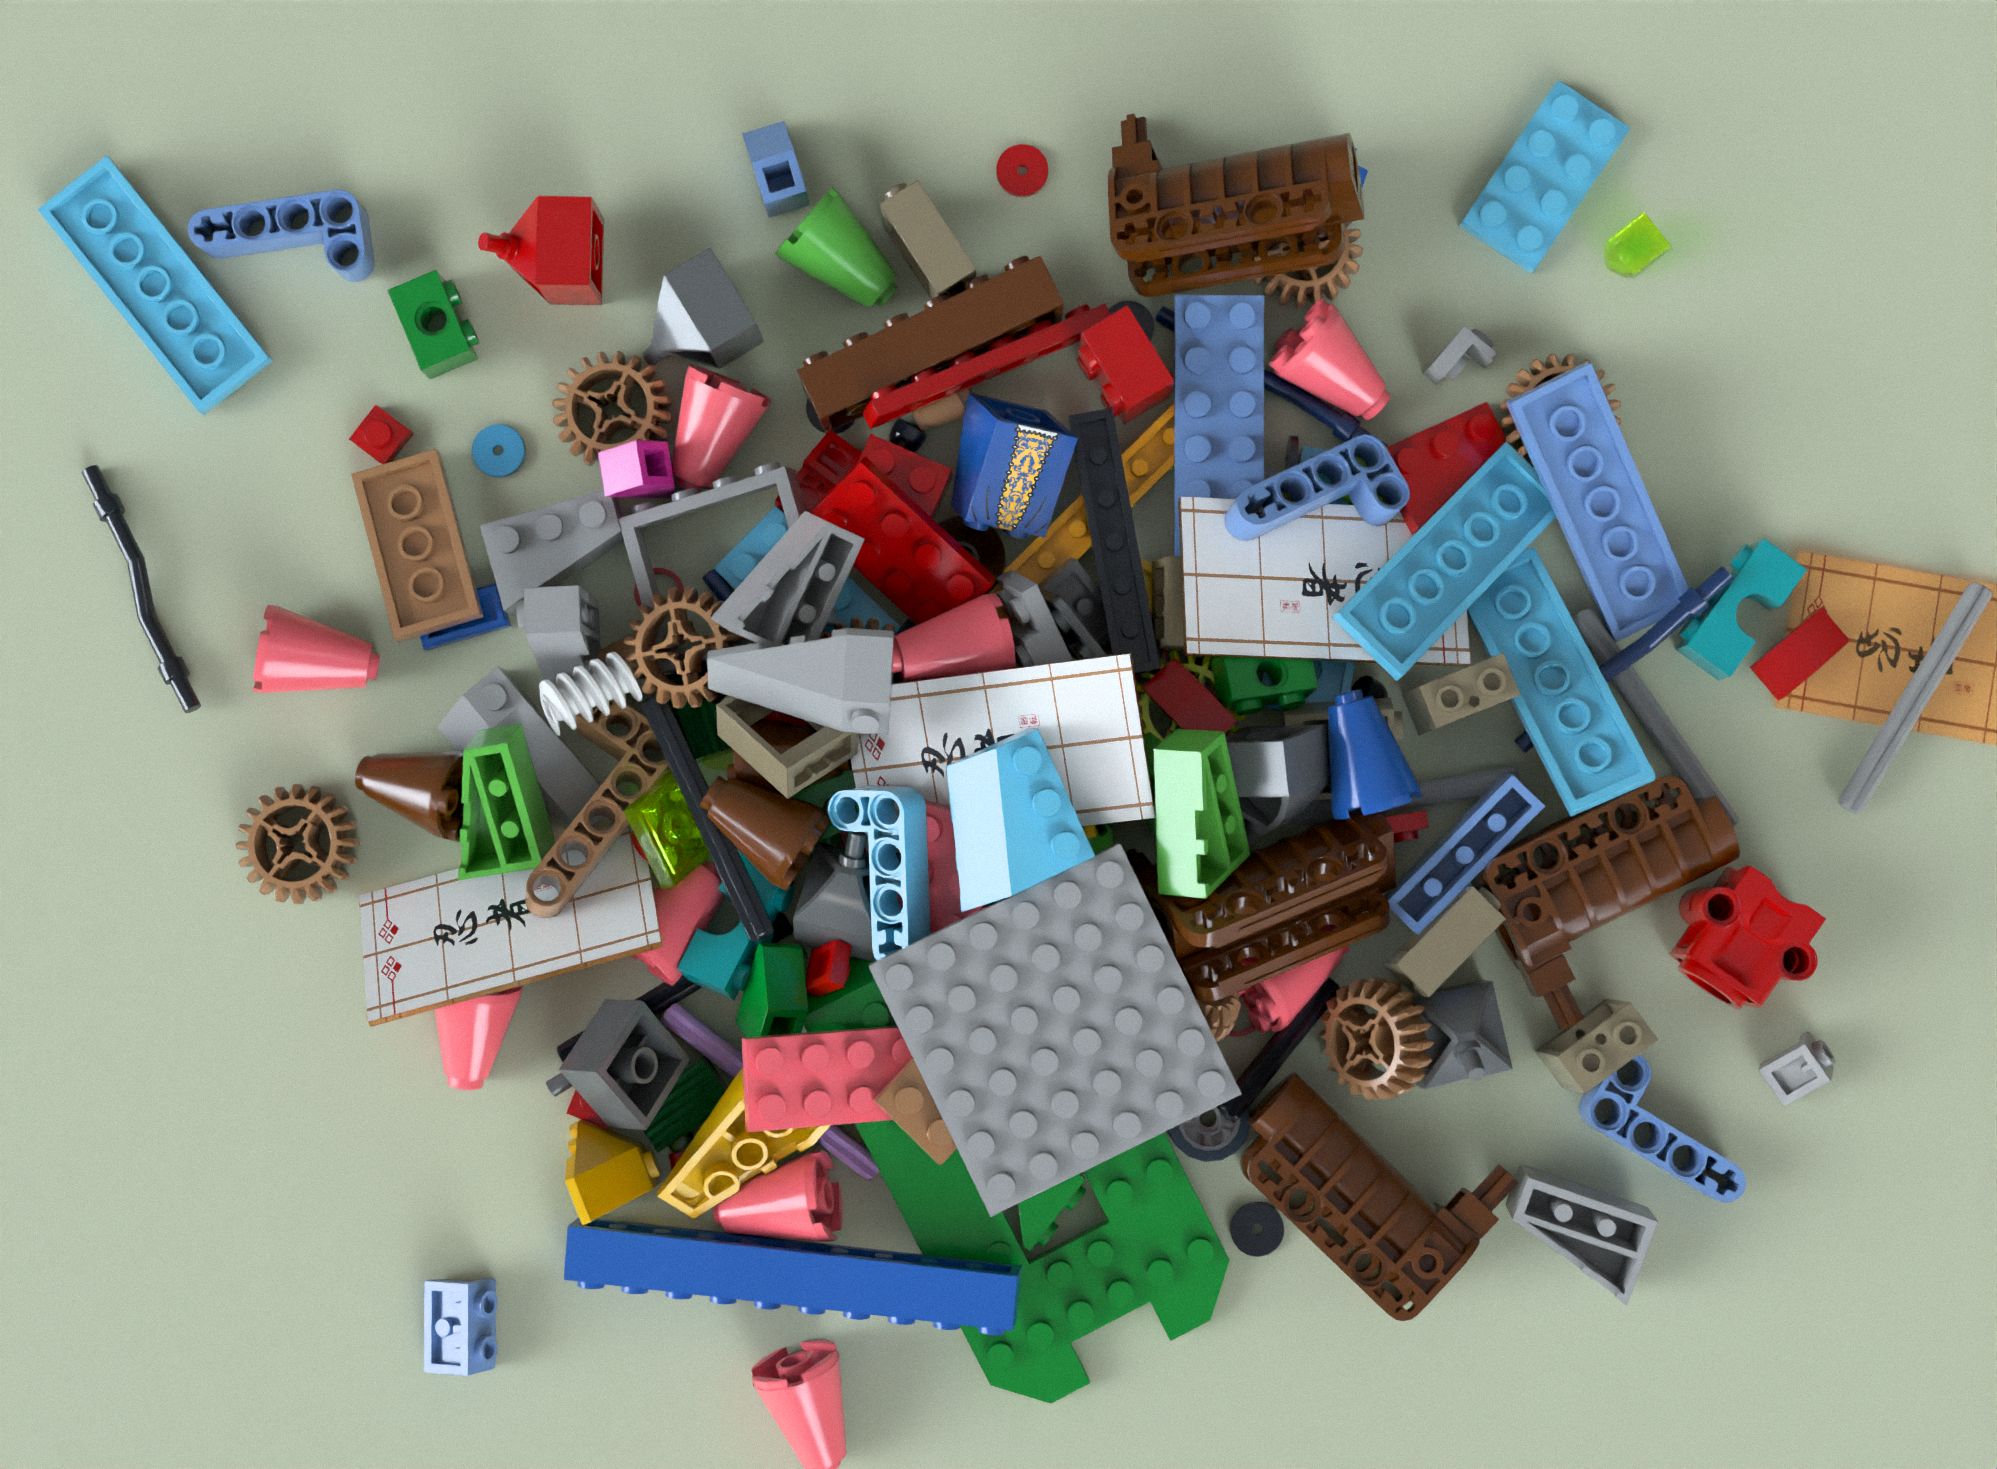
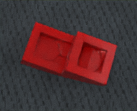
M832 430L826 433L805 458L802 468L797 473L807 512L857 465L861 456L860 451ZM778 495L774 506L784 512L780 496Z
M1820 607L1808 615L1786 637L1770 647L1749 668L1779 701L1821 668L1850 640L1825 610Z
M1175 658L1141 687L1171 721L1173 720L1180 729L1224 731L1226 733L1237 722L1229 711Z

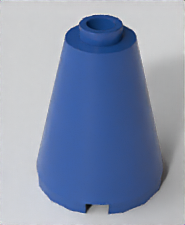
M1361 689L1336 695V704L1328 707L1331 810L1334 819L1350 818L1348 811L1360 809L1362 815H1368L1412 802L1411 797L1421 798L1420 786L1373 696L1363 697Z

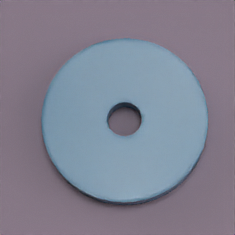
M495 424L484 428L477 434L472 444V457L476 466L482 472L492 477L501 478L512 475L521 467L525 459L526 449L522 437L513 428L506 425ZM498 446L503 447V453L500 456L494 454V449Z

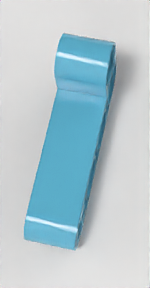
M867 785L838 791L831 797L828 804V814L833 825L843 831L868 832L872 949L875 959L878 960L931 934L925 799L917 789L909 786ZM855 800L859 805V816L855 810ZM895 801L897 802V804H898V806H899V810H900L899 817H898L897 814L895 813V809H894V803H895ZM896 847L901 853V863L896 856ZM898 893L902 897L903 908L898 903Z

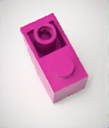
M635 440L598 453L605 497L668 499L674 494L675 485L668 442Z

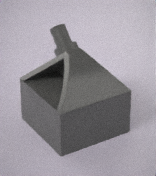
M711 248L706 249L664 275L656 309L651 345L643 352V358L649 365H656L664 357L668 358L674 355L720 369L764 343L755 319Z
M1326 725L1244 727L1225 734L1241 813L1246 821L1244 827L1249 848L1253 846L1260 835H1267L1269 831H1274L1294 819L1309 806L1330 781Z
M849 831L846 848L817 842L793 917L794 944L817 948L838 939L851 945L850 957L866 961H876L872 949L869 853H864L867 836L865 832Z
M1478 980L1438 989L1430 997H1413V1006L1425 1007L1420 1017L1422 1022L1432 1024L1425 1031L1426 1038L1435 1042L1430 1048L1425 1049V1052L1433 1061L1427 1066L1422 1067L1426 1076L1417 1081L1416 1086L1428 1089L1468 1079L1479 1080L1486 1075L1513 1070L1493 981Z
M605 999L559 1068L561 1073L546 1081V1085L555 1097L573 1086L608 1127L647 1130L691 1058L643 1001Z

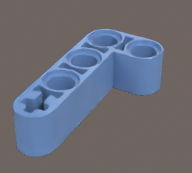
M330 190L204 209L195 213L188 223L187 232L192 242L207 255L217 259L324 244L327 262L344 279L351 282H359L366 279L374 269L375 259L367 211L351 193L345 190ZM346 206L353 207L350 219L343 223L335 222L336 214L341 208ZM309 213L308 223L303 228L298 230L292 229V222L297 215ZM260 219L265 220L264 230L259 235L249 236L251 224ZM218 227L221 230L214 233V228ZM213 236L212 241H209L207 239V237ZM358 249L359 256L356 262L349 266H342L341 258L343 254L348 250Z
M1364 434L1245 489L1228 509L1225 515V525L1233 537L1249 541L1348 495L1365 522L1374 526H1382L1390 522L1407 504L1410 498V490L1381 440L1373 435ZM1355 456L1363 459L1367 467L1360 465L1356 461ZM1318 473L1327 476L1331 485L1324 483L1319 478ZM1281 491L1290 493L1295 502L1286 500L1282 496ZM1377 494L1383 495L1390 505L1382 503ZM1262 506L1263 511L1258 516L1254 512L1258 511L1259 508Z
M1637 1055L1631 1060L1635 1067V1074L1630 1082L1622 1084L1617 1077L1616 1071L1582 1096L1579 1104V1114L1583 1122L1703 1195L1715 1200L1732 1202L1744 1193L1746 1177L1741 1168L1637 1106L1651 1079L1649 1063L1641 1055ZM1608 1099L1613 1107L1612 1115L1608 1120L1599 1122L1595 1117V1106L1600 1100ZM1647 1122L1651 1128L1650 1139L1643 1145H1637L1633 1136L1634 1130L1638 1124ZM1685 1145L1689 1150V1161L1685 1166L1676 1168L1672 1159L1673 1153L1677 1147ZM1705 1167L1722 1174L1721 1176L1727 1180L1725 1186H1718L1715 1180L1701 1174Z

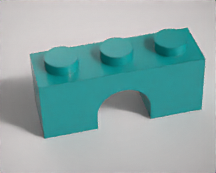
M1764 538L1750 546L1745 543L1740 547L1729 563L1734 568L1730 573L1734 580L1708 601L1709 607L1699 617L1695 618L1692 615L1678 634L1683 640L1676 650L1718 681L1731 677L1756 642L1744 633L1737 623L1736 610L1743 598L1755 600L1768 610L1779 607L1785 602L1807 571L1806 568Z
M739 851L773 924L779 912H784L789 907L794 896L795 889L793 885L795 882L792 881L787 891L780 887H775ZM721 882L718 889L728 902L732 903L723 882ZM741 921L735 929L724 935H712L697 929L677 969L688 981L734 1001L739 991L745 990L758 943H771L774 932L762 940L752 942L749 940Z

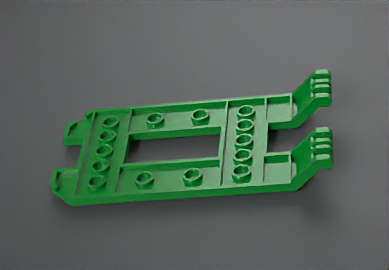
M800 945L803 953L807 954L810 959L811 950L815 948ZM849 957L850 973L843 988L820 997L807 993L808 1013L804 1023L807 1032L897 1026L868 967L874 961ZM893 1120L855 1123L922 1254L1022 1265L1018 1318L1013 1331L1005 1330L1003 1335H987L980 1333L978 1327L960 1325L991 1386L1051 1404L1090 1384V1379L1071 1343L1151 1302L1170 1341L1211 1320L1230 1259L1164 1132L1084 1171L1107 1219L1028 1260L1004 1212L1002 1211L990 1217L958 1149L942 1165H939Z

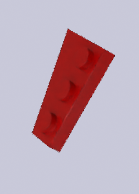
M1488 402L1386 447L1410 490V498L1407 504L1400 510V513L1411 534L1418 531L1507 441Z

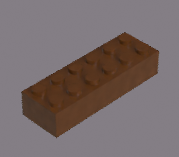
M1041 255L1031 260L1028 256L1019 257L1008 263L1004 267L1006 272L991 279H989L988 275L979 276L964 285L966 290L951 298H949L948 294L939 295L924 304L925 310L911 317L907 313L899 314L887 320L883 324L885 329L869 336L867 332L856 334L843 343L845 348L828 355L827 351H822L803 361L804 367L797 370V373L825 435L829 430L833 431L847 423L864 417L862 413L870 400H872L870 396L883 387L894 384L896 389L911 384L910 379L924 370L934 368L935 372L938 373L950 368L949 363L963 354L973 352L975 357L989 352L988 347L1004 337L1012 336L1015 341L1027 336V330L1038 323L1051 320L1052 325L1061 322L1064 302Z

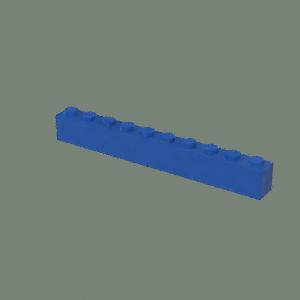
M578 1217L568 1225L564 1280L578 1281L577 1286L584 1289H601L605 1285L621 1286V1291L628 1294L648 1293L649 1289L665 1291V1296L672 1299L692 1298V1295L710 1296L709 1300L716 1304H734L737 1300L754 1301V1306L760 1309L772 1310L781 1308V1305L798 1306L799 1312L811 1315L824 1314L826 1310L842 1311L844 1317L855 1320L869 1319L870 1315L886 1316L890 1323L899 1325H911L915 1323V1320L933 1322L935 1328L943 1330H957L960 1328V1325L978 1327V1331L983 1334L1003 1335L1005 1330L1013 1331L1018 1318L1022 1265L730 1234L600 1218L582 1225Z

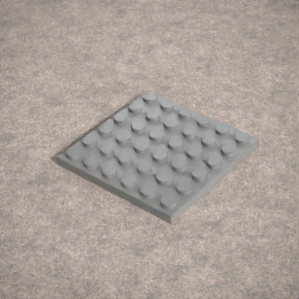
M1116 843L1094 854L1095 857L1013 896L999 900L868 965L990 1217L1241 1095L1239 1087L1120 843Z

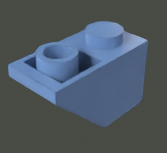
M782 121L743 133L768 217L809 206L807 190L785 122Z

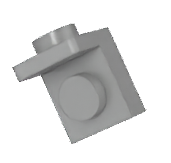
M1464 326L1423 374L1437 385L1445 376L1453 380L1465 367L1469 359L1463 355L1464 353L1482 368H1486L1498 354L1492 349L1493 343L1484 333L1477 329H1472L1471 331Z
M1806 1032L1800 1036L1797 1044L1763 1062L1758 1070L1785 1107L1830 1082L1834 1069L1832 1064L1835 1063V1059L1824 1041L1821 1039L1815 1041L1810 1032Z

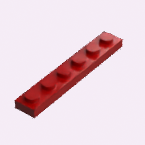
M1088 304L1079 306L1065 315L1066 320L1052 325L1051 320L1038 323L1027 330V336L1015 341L1012 336L1004 337L988 347L989 352L975 357L973 352H968L952 360L949 363L950 368L938 373L935 372L934 368L924 370L910 379L911 384L899 389H896L894 384L883 387L870 396L872 400H870L862 414L869 429H873L1080 342L1083 331L1111 314L1106 304L1090 309Z

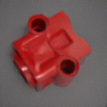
M1744 866L1739 870L1734 867H1726L1713 887L1693 888L1687 890L1682 895L1679 901V913L1689 926L1669 954L1680 963L1678 970L1687 979L1724 1004L1738 1010L1742 1006L1761 1008L1780 980L1802 981L1808 979L1815 972L1818 965V957L1809 943L1826 918L1808 905L1795 903L1784 898L1777 891L1772 880L1753 866ZM1709 900H1711L1712 903L1711 915L1708 912ZM1783 955H1785V963H1784V965H1783Z

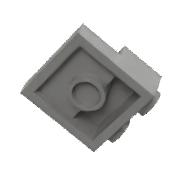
M1013 570L997 577L996 580L1002 590L997 593V596L1003 604L1002 608L1008 617L1014 615L1013 618L1009 619L1014 641L1015 658L1019 666L1024 668L1073 661L1038 585Z

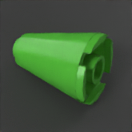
M834 187L819 201L791 236L775 252L781 260L867 308H870L874 302L882 307L898 289L893 283L898 275L842 195Z

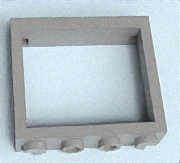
M779 462L766 464L754 469L756 476L740 481L738 475L724 477L712 482L714 489L698 493L696 488L679 491L671 495L672 502L656 506L655 501L641 503L630 508L631 515L618 518L641 603L655 609L652 603V595L660 593L642 528L774 487L778 489L788 528H790L803 512L807 511L796 471L785 466L781 467ZM834 607L824 628L838 622ZM668 620L660 627L655 639V645L662 643L668 635ZM745 638L742 641L734 642V646L754 644L756 642ZM702 643L693 644L677 650H669L668 652H677L680 654H685V651L692 649L693 646L701 645ZM708 653L703 657L702 664H707ZM658 660L663 673L677 672L671 660Z

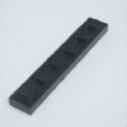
M1108 408L1069 415L1070 430L1078 438L1074 451L1112 656L1129 654L1133 675L1160 671L1161 667L1113 409Z

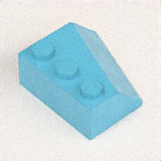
M1027 728L946 766L951 822H953L956 849V870H958L961 912L1013 896L1095 857L1038 729Z

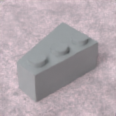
M604 490L480 525L505 612L512 616L517 614V601L524 600L523 588L559 586L560 582L579 569H584L624 541L618 518H621L622 515L617 497H605Z
M804 511L710 619L737 635L756 643H763L768 647L790 644V637L805 635L808 641L818 640L865 539Z
M579 585L523 588L524 600L517 601V622L519 627H525V635L544 679L550 680L556 686L557 674L561 672L566 673L572 679L573 669L578 665L583 666L589 672L590 661L595 658L599 659L598 650L601 649L599 601Z
M1520 1164L1515 1177L1518 1184L1509 1193L1505 1204L1512 1219L1555 1252L1563 1255L1579 1267L1584 1274L1592 1280H1596L1627 1305L1658 1223L1650 1209L1641 1204Z

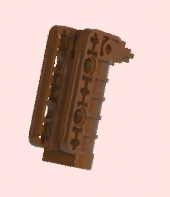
M1134 113L1126 115L1127 120L1121 121L1122 146L1112 147L1113 168L1108 173L1110 239L1116 253L1128 262V276L1134 290L1144 297H1155L1329 265L1337 261L1344 252L1343 223L1364 219L1361 177L1350 133L1163 169L1151 141L1147 140L1146 118H1137ZM1322 237H1328L1330 241L1325 250L1319 249L1317 246ZM1297 241H1304L1305 246L1303 247L1305 252L1301 253ZM1285 242L1291 246L1285 256L1271 258L1267 255L1270 247L1276 243ZM1258 248L1259 256L1261 258V260L1255 261L1254 257H1256L1254 249ZM1241 253L1242 258L1239 259V264L1231 265L1230 261H1232L1233 254ZM1213 256H1216L1218 261L1215 262L1217 266L1215 269L1210 259ZM1192 258L1203 260V265L1199 271L1188 274L1181 272V267L1187 260ZM1171 264L1172 272L1174 274V276L1168 277L1167 274L1170 273L1167 265ZM1155 269L1156 273L1153 274L1152 280L1145 282L1143 277L1147 275V270Z
M1664 776L1572 817L1569 815L1504 847L1494 859L1488 862L1485 869L1471 883L1477 890L1484 887L1501 903L1498 911L1506 919L1498 926L1495 932L1515 967L1520 970L1531 995L1544 997L1559 1029L1562 1030L1584 1019L1567 983L1576 980L1563 954L1572 949L1569 942L1739 859L1740 848L1733 826L1716 796L1693 799L1688 787L1681 779L1674 776ZM1675 788L1678 796L1673 798L1669 789ZM1645 796V801H1650L1660 796L1655 801L1656 807L1654 808L1646 806L1641 799ZM1625 803L1632 805L1636 809L1632 811L1638 817L1636 821L1632 822L1630 809ZM1616 809L1621 812L1622 816L1620 826L1617 825L1614 818ZM1604 812L1606 826L1610 831L1601 826L1604 823L1599 819V814ZM1583 827L1592 829L1597 835L1592 838V833L1578 838L1576 840L1577 845L1574 847L1564 845L1560 838L1564 837L1565 841H1569L1581 834L1580 829ZM1548 844L1555 848L1554 851L1557 854V860L1553 861L1552 851ZM1536 847H1539L1543 853V862L1540 867L1536 865L1533 858ZM1522 852L1524 856L1525 865L1527 866V868H1525L1522 865V862L1520 861V853ZM1499 868H1513L1518 873L1513 876L1512 872H1508L1497 879L1498 884L1494 881V877L1499 874ZM1481 877L1484 879V885L1481 883Z
M1360 809L1348 811L1350 818L1332 819L1322 824H1315L1303 832L1290 837H1283L1276 843L1264 848L1254 849L1250 851V856L1206 899L1158 894L1157 864L1153 865L1143 852L1137 853L1135 849L1126 851L1127 859L1193 995L1203 1001L1223 999L1386 929L1390 923V904L1382 893L1396 888L1394 833L1381 812L1362 815ZM1328 924L1340 926L1330 932H1324L1319 929ZM1246 958H1258L1261 960L1249 966L1239 963ZM1206 978H1210V980L1216 981V982L1211 983V982H1210L1208 979H1206Z
M1296 1072L1289 1074L1280 1081L1251 1110V1117L1247 1123L1259 1135L1244 1150L1240 1159L1241 1172L1246 1179L1389 1316L1400 1321L1412 1320L1419 1315L1461 1270L1480 1244L1479 1240L1498 1222L1499 1218L1492 1211L1518 1184L1514 1177L1498 1164L1472 1193L1462 1187L1445 1206L1437 1202L1432 1204ZM1260 1161L1268 1162L1269 1167L1281 1176L1276 1183L1261 1172L1257 1166ZM1301 1189L1305 1190L1306 1196L1302 1205L1297 1208H1289V1198L1292 1193ZM1313 1202H1314V1206H1313L1312 1210H1311L1308 1214L1303 1215L1305 1212H1307V1211L1310 1209V1207L1312 1206V1204H1313ZM1319 1216L1326 1219L1346 1239L1341 1245L1332 1240L1314 1222ZM1360 1245L1351 1252L1346 1262V1254L1349 1251V1249H1351L1353 1246ZM1364 1254H1370V1262L1367 1267L1356 1271L1355 1266L1359 1257ZM1380 1262L1381 1266L1377 1276L1368 1280L1365 1279L1375 1272ZM1386 1280L1390 1281L1401 1293L1397 1299H1394L1389 1292L1381 1287ZM1411 1301L1413 1304L1406 1310L1403 1306Z

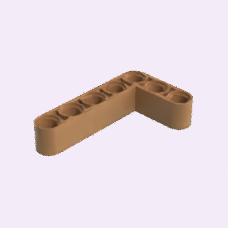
M613 699L610 700V715L605 716L597 706L593 707V722L591 723L580 713L576 715L577 729L575 731L618 760L619 763L530 874L526 885L525 902L528 910L537 917L551 918L557 916L565 908L671 771L666 759L652 762L644 756L643 752L647 749L656 748L661 750L647 718L628 704H626V708L621 709ZM613 723H621L630 732L624 736H615L607 730V727ZM622 782H631L639 788L640 792L633 796H625L617 790L616 786ZM595 816H605L612 821L613 826L608 830L601 831L594 829L590 825L589 820ZM577 850L585 856L586 861L577 866L569 865L562 859V855L566 851ZM541 885H551L558 891L559 895L551 901H543L534 894V890Z

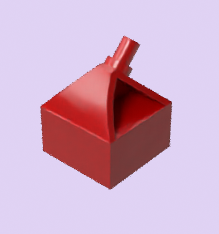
M537 196L509 233L503 232L500 235L483 232L478 239L479 249L496 253L499 259H503L550 305H602L604 218L592 197Z

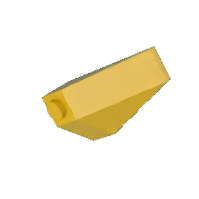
M742 1067L657 1191V1195L662 1200L695 1219L737 1193L740 1185L762 1171L766 1175L778 1167V1161L796 1150H799L801 1153L814 1145L831 1125L748 1132L745 1126Z
M582 1119L569 1126V1132L573 1139L568 1141V1149L572 1157L566 1160L565 1183L582 1225L594 1221L659 1185L656 1177L661 1175L660 1165L653 1150L646 1152L642 1142Z

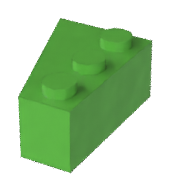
M518 723L478 730L463 751L461 803H464L463 826L460 829L462 856L458 871V881L534 869L556 843L522 724Z
M1176 729L1154 748L1158 894L1206 899L1250 856V850L1224 731Z

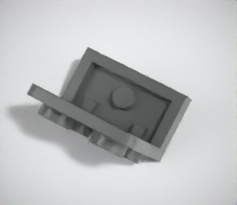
M1070 557L1040 582L1038 588L1057 628L1066 635L1063 640L1068 651L1075 659L1079 660L1081 658L1086 660L1108 657L1102 650V647L1109 642L1100 589L1077 559Z

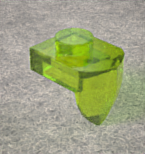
M1643 212L1605 242L1604 259L1607 269L1612 273L1624 278H1635L1671 250L1672 246L1646 213Z

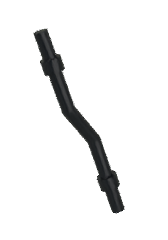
M97 465L87 467L82 471V475L95 499L93 507L100 521L107 523L127 562L138 621L160 663L157 669L164 683L171 685L184 712L191 713L201 707V704L187 678L190 672L183 658L176 656L155 614L145 558L123 516L125 508L118 494L111 492L100 468Z

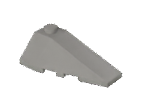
M844 628L832 630L830 638L808 641L806 636L802 635L790 637V644L768 647L763 643H754L708 651V689L841 732L888 735L892 695L894 631Z
M497 666L461 696L437 727L457 751L463 752L478 730L521 723L546 810L570 825L601 786V783L562 736L556 735L547 718L508 671ZM605 816L593 817L589 820L590 825L594 827Z

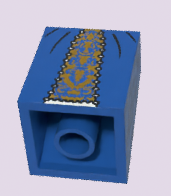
M968 393L951 506L963 518V523L973 529L987 531L989 526L1001 528L1004 533L1019 539H1027L1029 534L1045 538L1078 438L1047 410Z

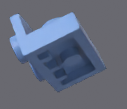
M484 1278L475 1281L432 1279L424 1281V1372L469 1376L495 1368L497 1354V1296L495 1279Z

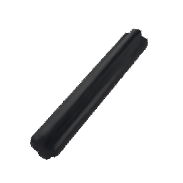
M1328 977L1289 1025L1275 1032L1238 1078L1236 1083L1241 1095L1217 1106L1218 1110L1231 1121L1240 1119L1320 1019L1319 1017L1328 1009L1326 1002L1331 1000L1332 997H1336V991L1340 989V986L1333 979Z

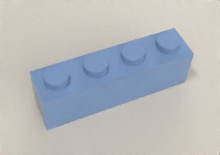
M1505 772L1396 883V888L1389 890L1384 895L1390 904V909L1411 930L1419 935L1545 805L1513 774Z

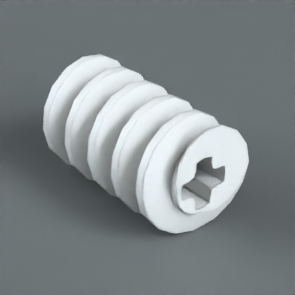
M616 652L607 653L605 657L606 665L599 659H592L589 663V672L583 666L578 665L574 667L573 679L566 673L561 672L557 674L556 686L547 679L540 682L541 705L548 723L556 735L560 736L559 722L563 720L572 730L577 729L576 715L579 713L589 723L593 722V707L597 706L605 716L610 715L609 701L612 699L621 709L626 708V693L630 692L638 702L642 701L643 697L638 681L628 663Z

